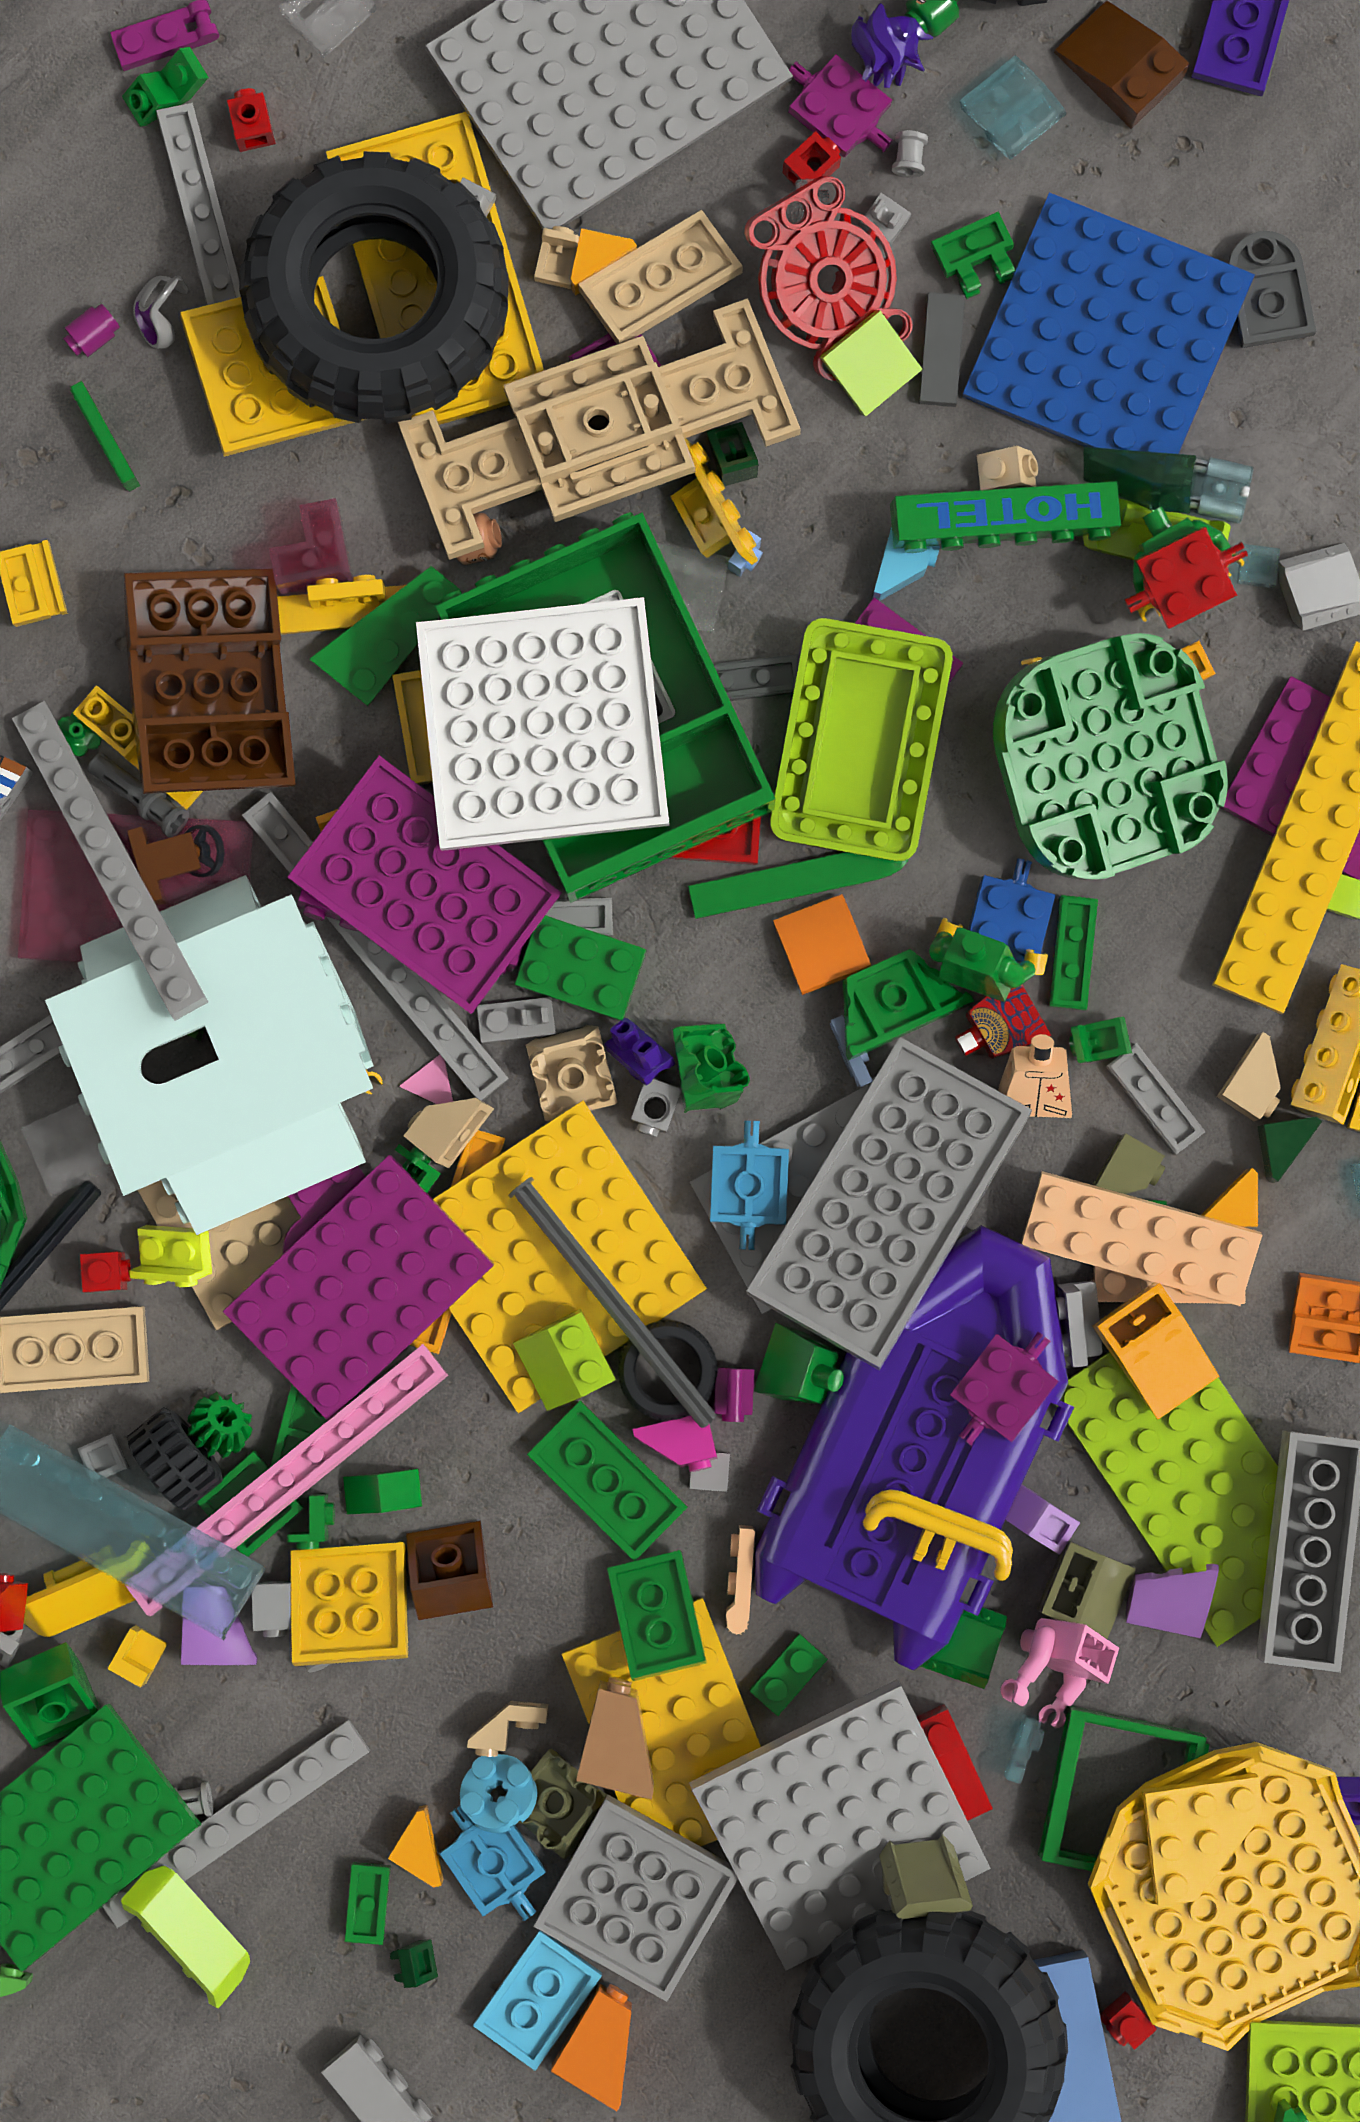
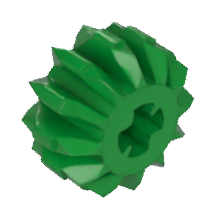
M217 1391L211 1394L209 1398L203 1397L199 1399L194 1406L195 1408L188 1415L187 1420L191 1425L187 1436L198 1439L195 1442V1447L204 1446L207 1448L208 1457L214 1455L217 1451L222 1459L228 1457L231 1452L235 1454L244 1447L245 1441L251 1436L253 1430L249 1426L252 1415L242 1412L244 1402L235 1404L232 1401V1393L222 1399Z

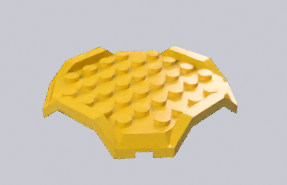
M1258 1742L1213 1750L1149 1780L1116 1808L1088 1885L1128 1977L1152 2025L1178 2034L1182 2032L1194 2036L1203 2043L1229 2051L1250 2030V2022H1261L1325 1991L1360 1987V1837L1342 1799L1336 1774L1331 1768ZM1256 1773L1259 1776L1263 1816L1197 1901L1158 1907L1154 1896L1142 1789Z

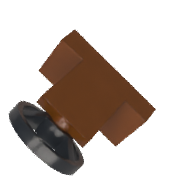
M195 825L190 827L184 834L150 843L147 831L142 826L127 830L139 874L156 906L167 903L161 880L186 873L199 878L215 875L223 864L225 851L222 838L209 825ZM198 829H200L195 839L193 840L192 834ZM207 832L212 836L216 844L217 856L215 862L210 857V846L206 842ZM200 863L211 868L207 873L197 871L202 869Z

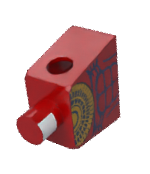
M1021 985L1017 988H1011L1005 1002L986 996L970 1009L966 1016L972 1027L955 1036V1040L965 1056L984 1046L989 1057L994 1059L1011 1053L1012 1048L1016 1046H1031V1040L1036 1035H1052L1025 988Z

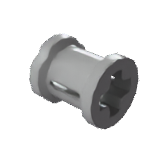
M912 130L896 133L895 142L898 143L897 161L892 165V172L898 176L909 178L923 176L925 172V167L922 165L923 146L927 145L928 136Z
M202 1782L200 1787L180 1791L176 1787L174 1788L194 1815L205 1814L206 1817L213 1816L214 1806L208 1782Z

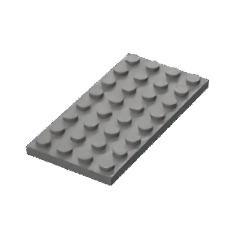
M900 1037L747 1289V1295L880 1371L1026 1124L1032 1109Z

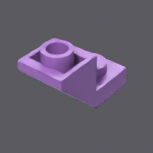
M1023 1484L1006 1518L1009 1523L1059 1555L1080 1524L1075 1518L1047 1502Z

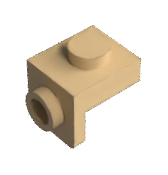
M553 226L552 229L543 228L542 245L534 276L535 282L571 289L570 278L579 242V236L575 235L573 230L562 226Z
M1013 446L977 455L980 490L1009 489L1017 486L1036 487L1035 476L1038 474V464L1032 451L1019 446Z

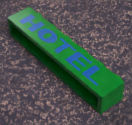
M1117 481L895 496L890 503L894 549L904 548L905 553H920L926 551L927 546L941 545V550L953 551L962 549L964 544L978 543L979 548H993L1000 546V541L1015 540V545L1026 546L1036 544L1037 539L1051 538L1052 543H1067L1073 541L1074 536L1087 535L1090 541H1100L1111 538V534L1121 527Z

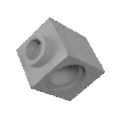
M655 1079L647 1086L643 1084L631 1118L632 1122L638 1123L636 1130L654 1137L658 1136L659 1131L667 1134L681 1089ZM657 1098L665 1103L666 1112L661 1118L651 1119L645 1114L644 1106L650 1099Z
M291 1580L263 1581L252 1584L253 1631H263V1637L286 1636V1630L291 1629Z

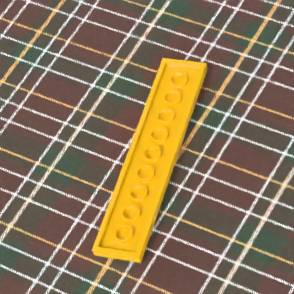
M1357 641L1352 646L1212 984L1217 988L1279 1014L1285 1012L1360 830V643Z

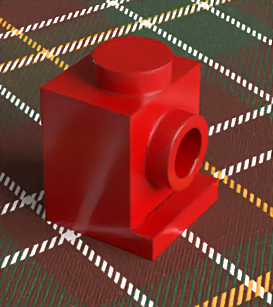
M252 88L241 89L235 92L234 99L227 100L239 151L243 152L275 145L271 120L263 92L256 93L255 89ZM255 112L254 116L251 118H245L242 116L245 114Z
M815 131L784 160L782 173L799 189L817 177L831 176L840 167V150L829 137L823 139ZM817 162L820 167L813 171L808 163Z
M1126 1991L1100 2013L1101 2022L1123 2047L1129 2043L1135 2050L1157 2030L1145 2012Z

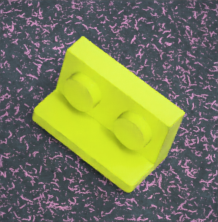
M145 1225L137 1229L141 1265L129 1270L131 1279H144V1284L157 1285L170 1281L175 1282L176 1287H191L198 1284V1279L212 1274L208 1231L196 1235L193 1228Z

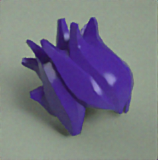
M881 3L875 8L867 23L863 22V17L859 16L852 26L851 40L852 46L865 64V71L862 77L865 82L874 74L873 84L876 87L884 78V88H890L894 77L896 85L901 86L907 65L920 71H925L918 54L919 40H931L933 36L924 32L917 19L907 16L888 18Z

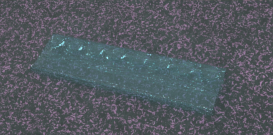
M12 1425L8 1426L0 1439L1 1515L216 1637L225 1640L227 1632L266 1570L263 1565Z

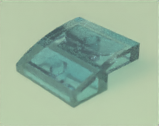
M1016 55L960 100L961 109L985 130L987 140L1010 160L1066 115V110L1053 93Z

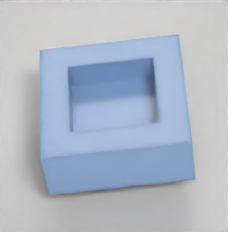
M748 531L756 542L757 546L753 548V551L759 561L763 552L758 550L761 545V538ZM736 550L728 561V570L741 577L745 569L752 571L758 561L751 565Z

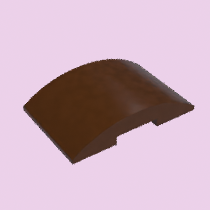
M275 568L124 573L129 684L136 751L143 794L294 787L296 783L289 712H286L280 653L281 630Z

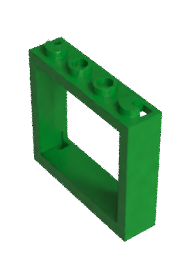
M1067 1706L1066 1719L1038 1852L1040 1859L1049 1863L1093 1871L1098 1857L1097 1855L1060 1848L1085 1722L1187 1743L1183 1765L1208 1753L1210 1744H1206L1207 1737L1200 1732L1076 1706Z

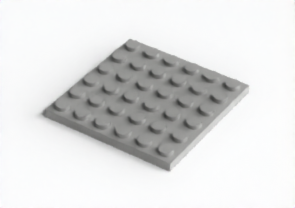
M898 1679L689 1782L699 1805L785 1970L822 1953L837 1935H841L859 1919L881 1909L885 1911L892 1910L891 1896L885 1894L883 1890L882 1865L879 1854L889 1840L893 1845L937 1840L943 1834L955 1848L965 1881L991 1869Z

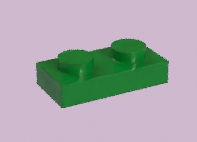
M798 1633L752 1685L749 1691L776 1716H779L828 1658L804 1636Z
M352 1863L345 1942L384 1944L391 1865Z

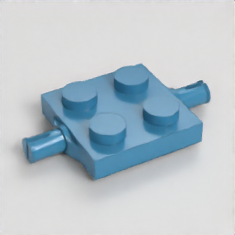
M744 1121V1143L732 1147L713 1146L710 1222H726L740 1227V1250H746V1235L749 1236L748 1250H755V1227L766 1224L786 1225L789 1149L769 1148L759 1144L760 1121H753V1136L750 1135L751 1121Z
M461 1805L457 1806V1810L456 1808L453 1809L449 1814L452 1815L462 1832L457 1840L441 1850L439 1854L480 1914L484 1917L496 1907L511 1902L523 1921L528 1919L529 1915L531 1917L536 1913V1910L528 1901L524 1892L530 1883L546 1873V1869L516 1825L510 1826L511 1830L503 1833L486 1832L472 1822L461 1809Z

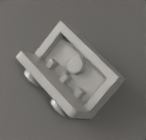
M1091 1280L1058 1284L1059 1297H1056L1059 1320H1061V1335L1065 1359L1072 1367L1088 1366L1087 1357L1102 1354V1341L1092 1325L1099 1321L1096 1283Z

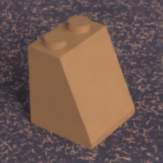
M609 1677L608 1682L600 1680L576 1781L652 1800L654 1779L638 1690L631 1688L632 1682L625 1679Z

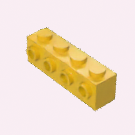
M1341 964L1338 974H1335L1330 981V997L1326 1008L1322 1009L1318 1015L1316 1022L1317 1033L1313 1044H1309L1305 1051V1066L1300 1079L1295 1081L1292 1087L1291 1105L1304 1114L1344 1125L1360 1081V969Z

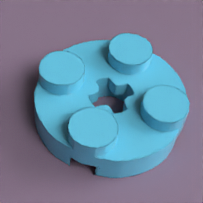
M498 1754L496 1757L481 1756L473 1762L472 1768L467 1772L460 1788L461 1809L481 1830L490 1833H503L511 1830L510 1826L517 1824L520 1820L523 1823L530 1816L537 1800V1786L531 1772L519 1759L504 1754ZM502 1785V1788L507 1791L506 1796H499L497 1802H492L491 1791L497 1786Z

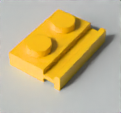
M48 540L0 552V576L12 624L15 627L49 619L51 616L68 614Z

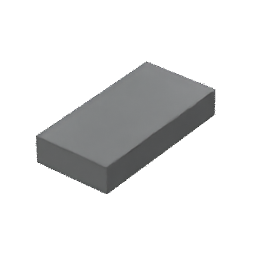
M612 898L579 899L570 903L569 899H558L546 914V916L606 936H613Z

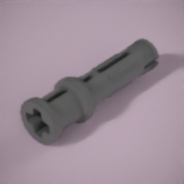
M103 753L96 755L91 760L88 772L137 807V812L141 818L152 820L161 827L162 833L168 838L176 836L185 827L189 818V811L182 806L176 807L166 799L165 793L143 794L142 783Z

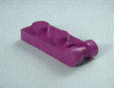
M196 0L187 7L110 32L123 71L172 56L179 48L190 47L193 49L217 40L219 32L216 24L211 23L209 17L211 9L208 1ZM196 22L198 28L188 33L185 25Z

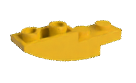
M96 685L74 710L73 714L139 770L132 714ZM203 791L170 792L167 794L187 810Z

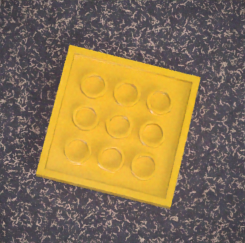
M321 276L317 280L314 303L321 314L340 330L324 276ZM241 297L180 312L182 325L224 457L355 423L334 418L333 413L316 405L309 407L290 394L288 388L275 374H270L257 354L246 326Z

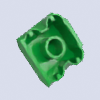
M725 1024L680 1026L672 1029L678 1060L684 1113L690 1110L720 1108L721 1110L737 1103L744 1091L743 1089L750 1083V1077L746 1068L738 1061H735L733 1052L735 1051L736 1044L732 1035L727 1031Z
M982 1607L979 1616L964 1610L949 1643L920 1667L985 1689L1006 1627L1007 1616L986 1607Z

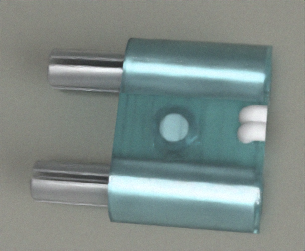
M1184 456L1181 463L1182 469L1205 474L1199 497L1176 492L1173 503L1197 509L1196 514L1240 524L1250 491L1254 467L1209 457V460L1206 461Z

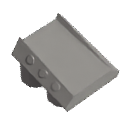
M1345 543L1278 561L1279 584L1292 621L1302 631L1312 632L1320 629L1325 624L1339 620H1348L1360 615V579L1350 550Z

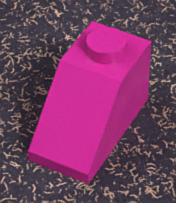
M691 1416L633 1429L636 1440L679 1467L688 1466L689 1472L711 1468L710 1460L718 1459L710 1424L701 1428Z

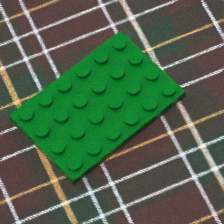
M111 1704L103 1706L0 1792V1944L21 1972L28 1969L202 1825Z

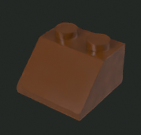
M481 1521L406 1533L410 1587L418 1620L493 1608L491 1579Z

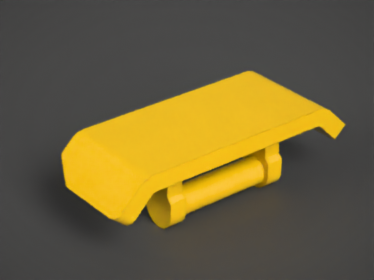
M136 1540L127 1554L117 1558L114 1549L109 1545L102 1548L101 1552L55 1572L51 1570L44 1573L46 1589L27 1596L24 1624L38 1635L51 1637L135 1601V1598L125 1585L156 1561L157 1558L146 1542Z

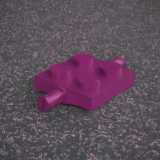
M837 54L822 70L813 75L797 61L790 67L789 71L793 75L792 78L803 86V90L789 106L788 113L813 133L816 131L823 139L829 137L838 146L840 155L843 158L856 145L864 142L866 139L871 141L882 152L889 148L893 139L877 128V124L881 116L891 106L892 99L869 80L865 82L862 79L863 75Z
M1037 1331V1334L1025 1349L1012 1346L996 1334L950 1394V1396L965 1406L973 1417L961 1434L958 1435L965 1440L974 1428V1431L966 1440L971 1446L985 1427L999 1432L1013 1443L1059 1381L1046 1372L1037 1360L1045 1347L1051 1342L1048 1338L1044 1337L1037 1348H1035L1043 1337L1040 1332Z

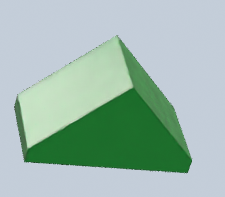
M419 1469L343 1477L347 1515L384 1513L422 1507Z

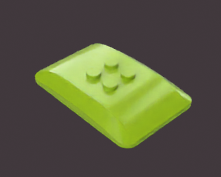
M827 618L814 620L807 626L804 633L775 792V808L771 814V828L778 838L795 843L894 861L909 859L916 852L953 661V653L945 641L928 636Z

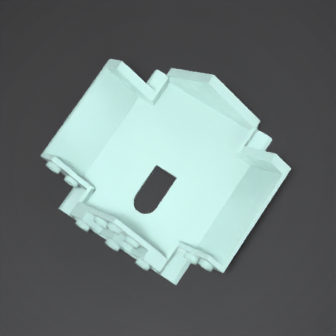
M246 875L160 911L208 1000L207 1004L174 1021L124 927L81 945L80 949L83 960L78 962V966L84 978L81 980L82 984L45 1000L63 1044L59 1046L60 1054L66 1066H72L82 1091L78 1095L80 1104L85 1114L92 1116L102 1141L98 1143V1149L106 1165L111 1164L123 1196L161 1180L168 1195L175 1193L179 1201L175 1203V1206L183 1224L190 1222L196 1235L366 1162L360 1142L340 1103L373 1089L366 1069L374 1065L354 1007L314 922L305 924L292 894L261 907ZM206 1027L219 1060L162 1084L150 1083L144 1078L141 1072V1063L146 1053L156 1047Z

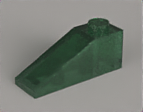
M1084 447L1083 480L1089 483L1117 481L1118 496L1152 511L1162 506L1165 512L1190 514L1196 480V455Z

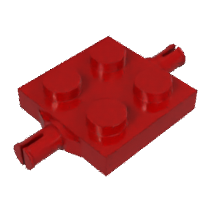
M1203 526L1136 559L1135 562L1143 576L1144 590L1124 599L1129 612L1132 614L1134 611L1151 604L1159 611L1166 628L1170 629L1237 596L1229 578L1228 565L1248 556L1247 551L1242 550L1245 548L1243 543L1239 542L1221 552L1213 544L1207 528Z

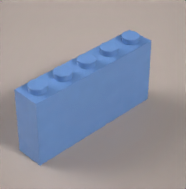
M1084 1950L1033 1960L1041 1972H1047L1059 1996L1058 2006L1062 2021L1067 2026L1068 2054L1064 2074L1065 2080L1049 2122H1121L1087 1954Z

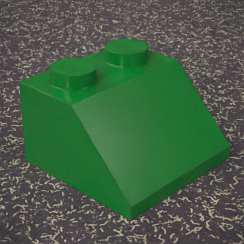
M67 1642L0 1671L2 1706L34 1750L71 1734L101 1709L81 1662Z

